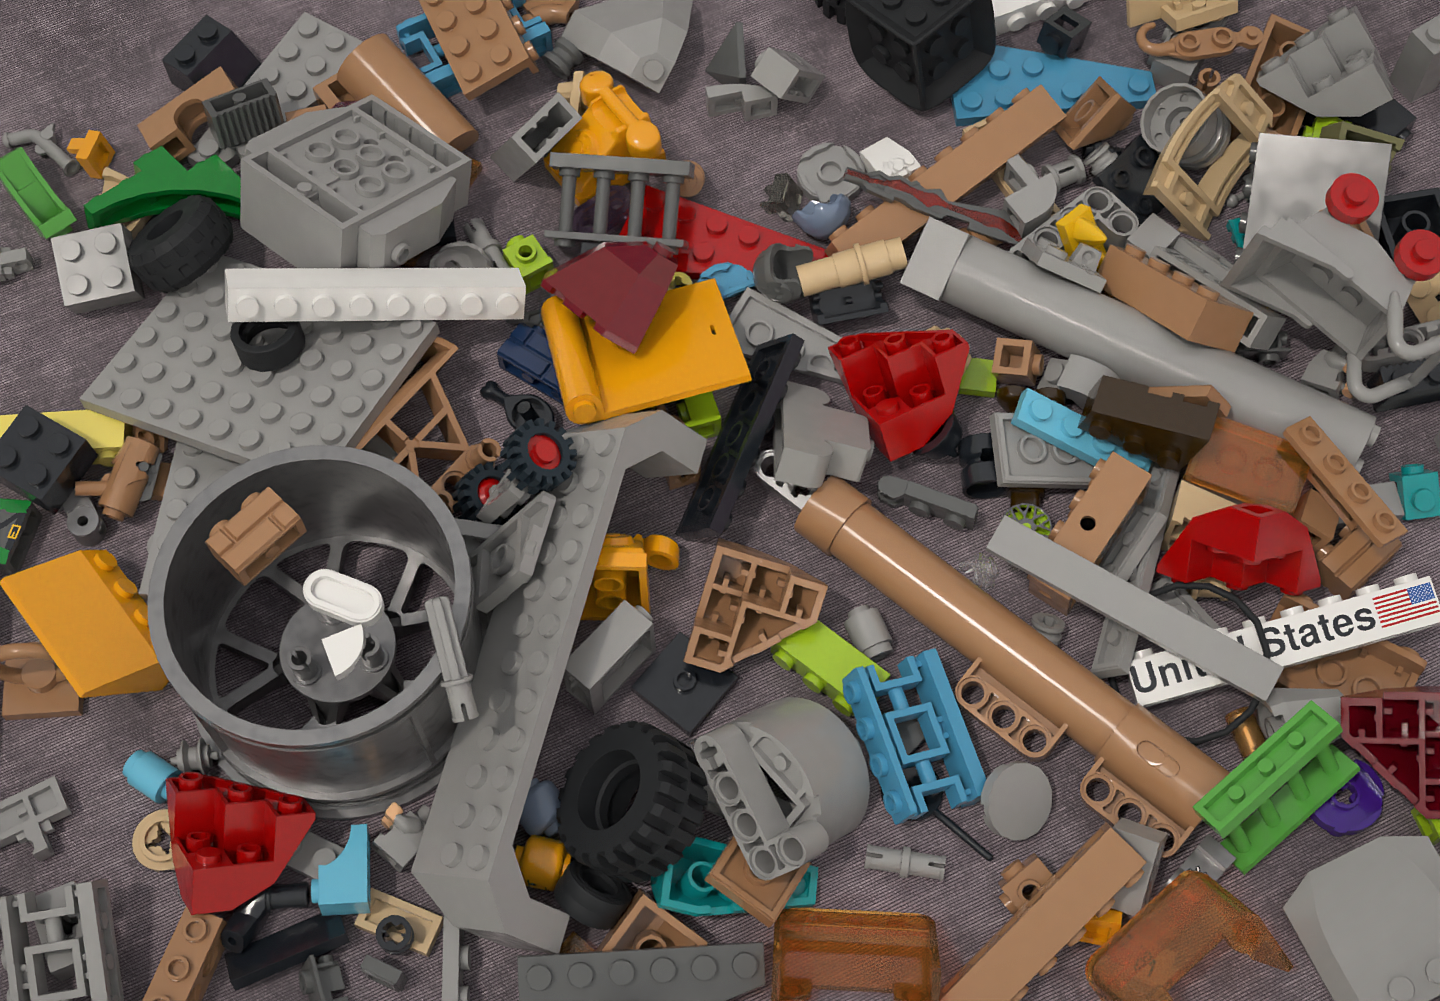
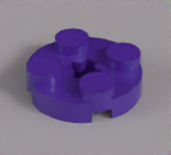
M1355 759L1354 762L1361 770L1340 788L1341 791L1348 789L1352 793L1348 798L1351 804L1338 802L1334 797L1335 793L1310 816L1319 827L1335 837L1361 833L1368 829L1381 815L1382 796L1384 795L1383 784L1377 773L1368 764L1358 759Z

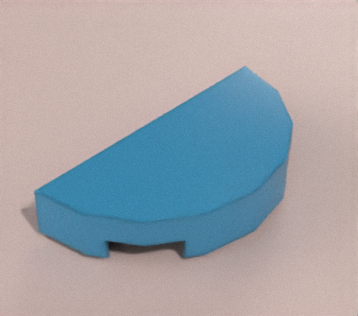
M729 262L711 266L702 272L697 281L698 283L715 278L723 301L743 293L747 287L751 289L756 287L753 273L750 270Z

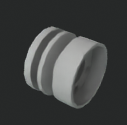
M1173 83L1160 88L1152 95L1142 110L1140 121L1142 137L1149 147L1160 154L1177 127L1207 95L1188 83ZM1219 108L1206 119L1190 141L1179 162L1181 168L1199 170L1214 163L1224 153L1230 141L1232 128L1230 120Z

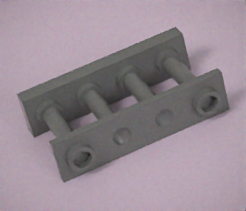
M550 152L549 166L559 170V176H562L558 231L544 230V237L554 240V246L574 248L575 241L601 243L603 241H647L652 245H655L656 241L671 248L675 252L674 255H678L679 249H688L689 242L676 239L680 185L684 184V179H694L695 165L693 163L678 160ZM580 172H594V178L597 179L593 233L572 232L576 178L580 177ZM615 174L628 175V180L632 181L627 236L607 234L611 180H615ZM650 176L663 177V183H666L662 238L641 237L645 183L649 182Z

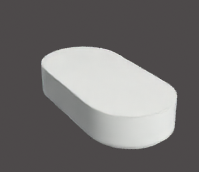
M330 569L317 570L310 574L304 582L303 594L308 605L313 610L352 626L362 624L363 628L372 626L380 620L384 613V601L380 592L374 586Z

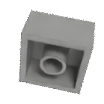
M122 223L51 238L64 306L75 314L145 300L142 281L131 268L128 257V249L133 241L132 232Z

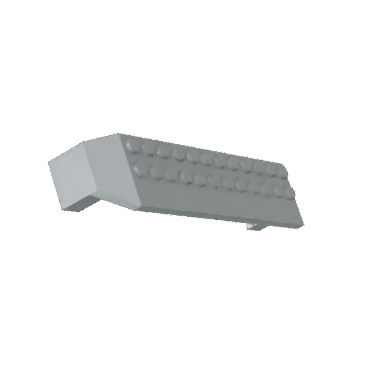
M663 410L624 414L590 424H583L566 430L567 432L562 435L565 440L571 437L574 442L569 449L577 450V456L572 459L577 462L576 468L571 471L573 473L567 480L553 491L548 492L556 496V502L531 579L511 593L506 601L500 602L494 607L471 684L479 716L469 720L465 704L463 705L462 712L465 721L458 722L411 869V873L454 927L505 947L556 954L560 952L570 915L529 897L512 845L625 469L630 468L644 478L698 474L707 439ZM539 491L534 495H530L527 504L539 495Z

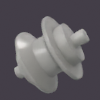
M199 738L197 746L190 747L186 740H182L180 749L176 751V757L170 758L171 765H177L178 769L183 773L200 769L203 775H208L209 768L213 766V759H219L218 751L212 752L210 745H206L203 738Z

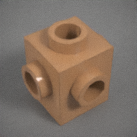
M1035 853L1023 862L1016 859L1000 873L1003 879L998 884L1003 893L999 896V899L1014 915L1053 874ZM1026 885H1033L1029 892H1022Z

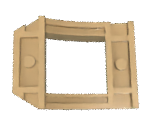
M1241 74L1229 76L1208 94L1181 122L1160 153L1143 195H1154L1180 222L1179 232L1204 241H1209L1211 237L1207 230L1212 217H1219L1232 188L1251 164L1249 163L1251 143L1258 142L1259 133H1266V128L1272 127L1273 112ZM1219 108L1241 134L1226 147L1222 156L1212 163L1197 185L1179 166V162L1196 132L1206 119Z

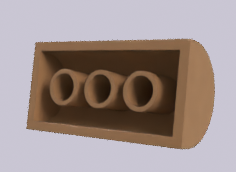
M1272 13L1263 30V40L1255 50L1244 79L1273 112L1272 127H1267L1266 133L1297 136L1306 111L1259 86L1256 78L1259 71L1262 70L1260 66L1275 56L1280 57L1295 45L1294 41L1310 30ZM1230 121L1232 128L1230 141L1232 142L1241 132Z
M381 33L368 38L358 45L341 64L337 73V80L356 101L373 94L460 152L478 141V131L387 34Z

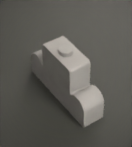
M787 381V393L782 401L777 404L773 414L774 480L807 488H819L822 486L825 475L859 482L866 461H870L874 449V440H870L868 418L863 415L828 407L830 398L825 392L814 387Z

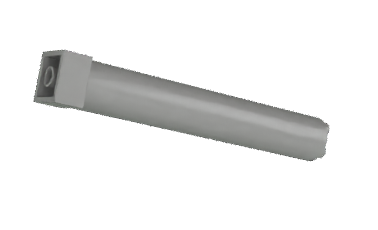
M930 216L899 282L1022 338L1032 340L1034 343L1066 358H1069L1070 354L1094 360L1111 369L1122 380L1150 387L1212 385L1231 405L1227 417H1217L1216 419L1279 443L1280 446L1277 454L1308 468L1309 465L1283 436V432L1287 427L1311 416L1359 473L1364 464V460L1359 457L1365 445L1372 447L1381 430V427L1375 424L1376 416L1231 351L1187 341L1129 305L1044 269L1033 262Z

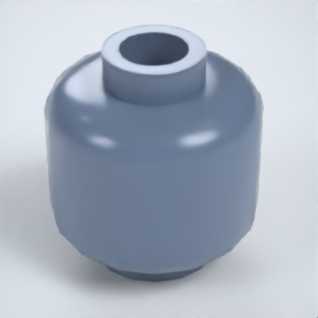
M535 778L531 782L519 821L530 836H540L545 833L548 838H551L559 832L558 827L561 824L556 819V808H559L561 803L558 799L559 790L550 780L540 782Z

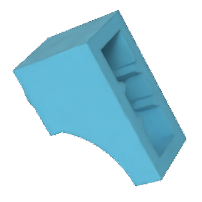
M367 824L351 825L349 840L342 853L331 863L318 865V879L311 880L312 903H318L322 916L371 913L370 833Z

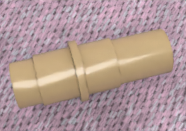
M896 237L861 246L859 243H855L851 249L833 253L832 256L797 265L796 270L803 295L806 297L862 282L865 286L870 284L869 280L891 275L895 271L905 269L908 263L901 238Z

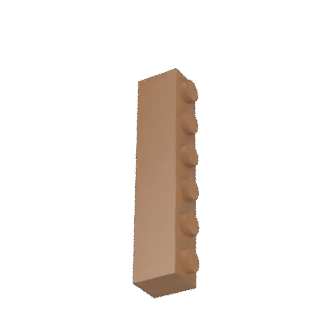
M1105 822L935 994L936 1001H1020L1029 989L1026 984L1037 973L1040 976L1045 975L1057 962L1058 958L1055 955L1066 944L1072 947L1083 937L1087 930L1084 925L1094 915L1100 918L1111 909L1115 903L1113 896L1123 886L1127 889L1132 887L1144 874L1142 867L1147 862Z

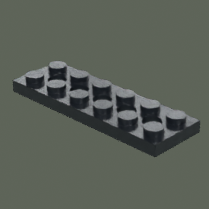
M792 333L757 345L748 365L752 381L740 384L675 534L684 540L689 541L722 535L730 526L733 518L731 514L736 500L742 496L746 489L747 482L745 479L750 467L757 462L761 450L759 446L764 435L773 426V414L777 404L782 401L787 393L788 385L786 383L789 376L800 363L802 356L800 351L805 340Z

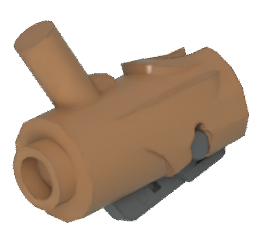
M127 436L124 444L111 462V464H114L111 473L105 474L101 481H75V496H101L98 505L104 508L102 511L104 516L123 522L125 517L133 518L139 502L149 501L152 498L162 460L160 448L144 440Z

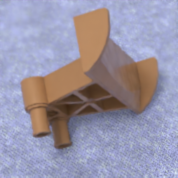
M436 337L420 359L424 365L393 395L355 448L361 450L377 434L398 453L393 461L404 466L418 477L416 458L454 461L431 486L452 514L454 512L453 505L458 501H454L451 494L445 490L444 483H450L455 486L467 472L478 464L482 463L484 466L487 462H494L495 466V460L500 456L501 447L496 440L491 438L483 439L481 443L469 447L437 377L440 370L459 348L441 337ZM421 388L434 418L411 441L390 419ZM438 424L446 442L422 440Z

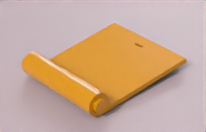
M715 278L667 290L635 354L601 336L593 329L596 321L588 315L584 319L579 318L563 305L564 300L556 295L548 298L541 307L543 325L565 413L573 423L580 425L590 424L752 381Z

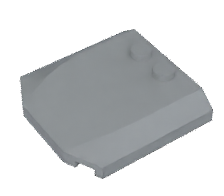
M1380 836L1307 873L1282 910L1333 1001H1431L1440 996V856L1428 836Z

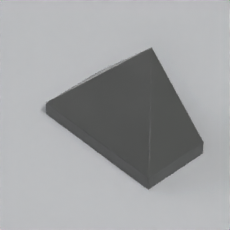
M743 22L735 23L705 70L722 85L746 84Z

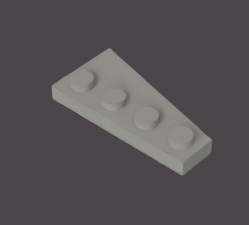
M747 287L729 315L744 358L751 360L758 344L794 333L805 341L800 351L802 355L800 363L793 371L843 384L828 351V347L837 344L842 337Z

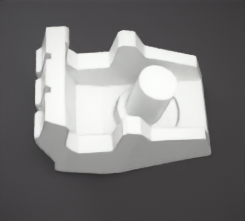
M888 137L859 152L867 173L880 170L888 176L901 175L909 181L908 177L921 167L907 149ZM872 181V183L886 185L892 188L896 185H898L901 189L904 187L899 182L885 184L884 182Z

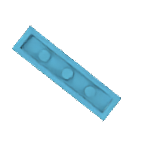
M1030 388L1025 389L1021 393L1011 424L1093 466L1096 465L1100 458L1107 461L1114 451L1149 472L1152 460L1141 455L1128 453L1123 447L1105 439H1097L1091 436L1089 432L1078 428L1081 418L1080 414Z

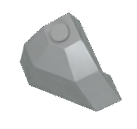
M607 0L574 10L561 37L569 40L586 56L595 58L649 90L660 93L676 63L687 35L693 0Z

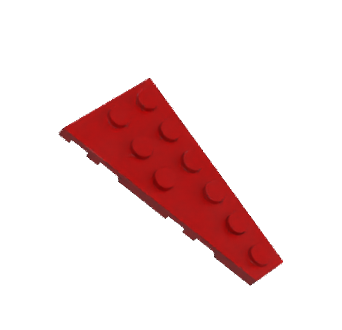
M645 185L641 237L662 238L666 192ZM679 197L676 239L689 242L688 249H679L678 255H673L678 261L675 272L685 273L690 279L699 280L702 272L715 264L725 262L740 265L753 273V266L757 256L775 243H781L789 247H795V244L808 246L813 251L812 261L828 257L824 252L826 250L824 248ZM629 216L619 235L627 236Z

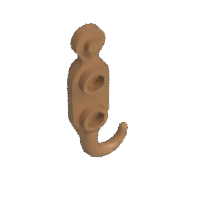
M1154 22L1144 24L1136 34V42L1144 53L1155 57L1170 56L1185 61L1226 56L1231 54L1238 46L1255 49L1263 40L1262 31L1255 26H1246L1239 32H1233L1226 27L1179 33L1176 37L1165 43L1157 44L1149 42L1146 38V33L1156 27Z

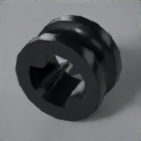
M390 915L378 924L376 939L386 953L401 955L411 948L414 942V931L404 917ZM393 926L397 930H402L403 928L406 930V933H401L403 940L398 944H395L393 940L385 942V937L390 936L387 930Z

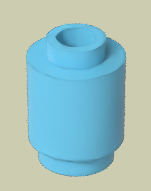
M144 750L134 752L126 761L122 771L123 775L127 778L128 784L157 804L167 801L166 778L179 777L182 773L154 752H145Z

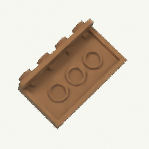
M419 0L461 90L469 101L527 67L533 74L539 72L535 61L540 57L531 41L525 42L522 35L526 34L527 31L517 15L512 16L509 10L514 8L511 0Z
M1284 594L1269 621L1281 618L1280 611L1302 605L1304 611L1319 606L1305 594L1299 596ZM1385 640L1285 668L1274 687L1338 689L1344 696L1384 688L1414 687L1419 676L1425 670L1427 661L1421 658L1415 650L1405 646H1397Z

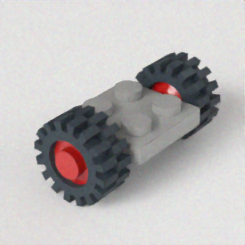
M537 418L534 422L532 419L528 420L518 427L502 445L505 448L500 452V458L507 460L495 468L494 462H487L484 466L482 463L478 464L467 472L454 486L453 489L456 491L452 494L454 501L458 502L453 505L454 512H462L458 519L504 525L525 507L524 503L531 494L534 495L538 491L539 494L542 491H553L572 475L573 472L571 471L576 468L577 464L576 461L572 460L577 456V450L569 449L574 443L572 438L570 437L565 440L562 436L567 431L563 427L556 431L554 429L556 423L551 420L544 425V418Z

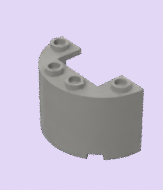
M786 697L771 701L726 723L734 724L742 730L759 765L796 804V807L786 818L790 827L806 820L817 821L827 831L829 845L857 829L866 813L869 801L870 782L868 768L859 741L853 736L844 722L828 708L804 698Z

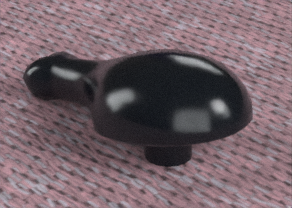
M494 381L486 382L485 386L480 390V395L484 399L493 400L504 408L507 420L515 430L531 419L534 422L537 418H544V425L550 420L555 422L554 413L548 403L536 395H509L500 390L498 384Z

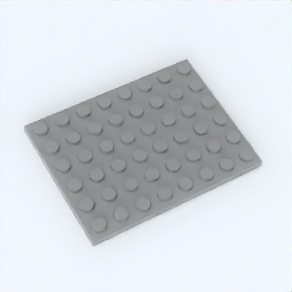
M222 255L220 260L201 277H198L192 283L177 291L167 293L79 400L85 409L239 464H244L271 452L293 447L335 445L355 448L440 331L437 322L430 320L299 321L305 335V346L299 357L288 366L276 371L260 372L250 370L241 363L230 338L231 326L234 322H228L225 269L261 267ZM273 328L260 332L252 338L248 345L262 346L273 343L281 338L287 329Z

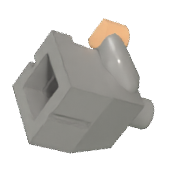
M1335 345L1332 351L1321 350L1309 362L1301 377V383L1338 400L1339 393H1342L1347 398H1353L1348 390L1347 382H1343L1346 373L1347 352L1338 345Z
M393 802L382 818L381 824L390 831L385 836L380 833L372 842L371 848L399 873L417 853L430 808L422 805L415 814L409 811L406 815H402L403 809L396 802Z

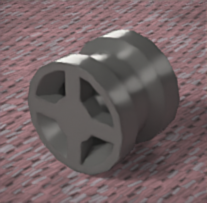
M559 37L555 41V48L552 51H547L542 56V60L554 74L561 79L567 80L571 76V69L574 66L580 65L584 61V56L569 40Z

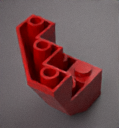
M953 329L859 333L857 335L845 336L837 344L828 347L829 354L856 413L868 418L869 435L874 440L876 447L890 462L924 447L953 413L970 349L968 342Z
M1251 503L1232 505L1193 517L1157 564L1156 570L1160 574L1171 577L1173 583H1189L1212 577L1225 582V586L1229 589L1243 591L1247 590L1249 586L1267 582L1280 587L1282 593L1299 596L1304 591L1318 588L1321 583L1308 527L1286 511L1268 505Z
M184 772L179 777L166 778L172 859L181 898L190 914L231 911L276 882L315 821L316 813L304 797L202 775L197 772Z

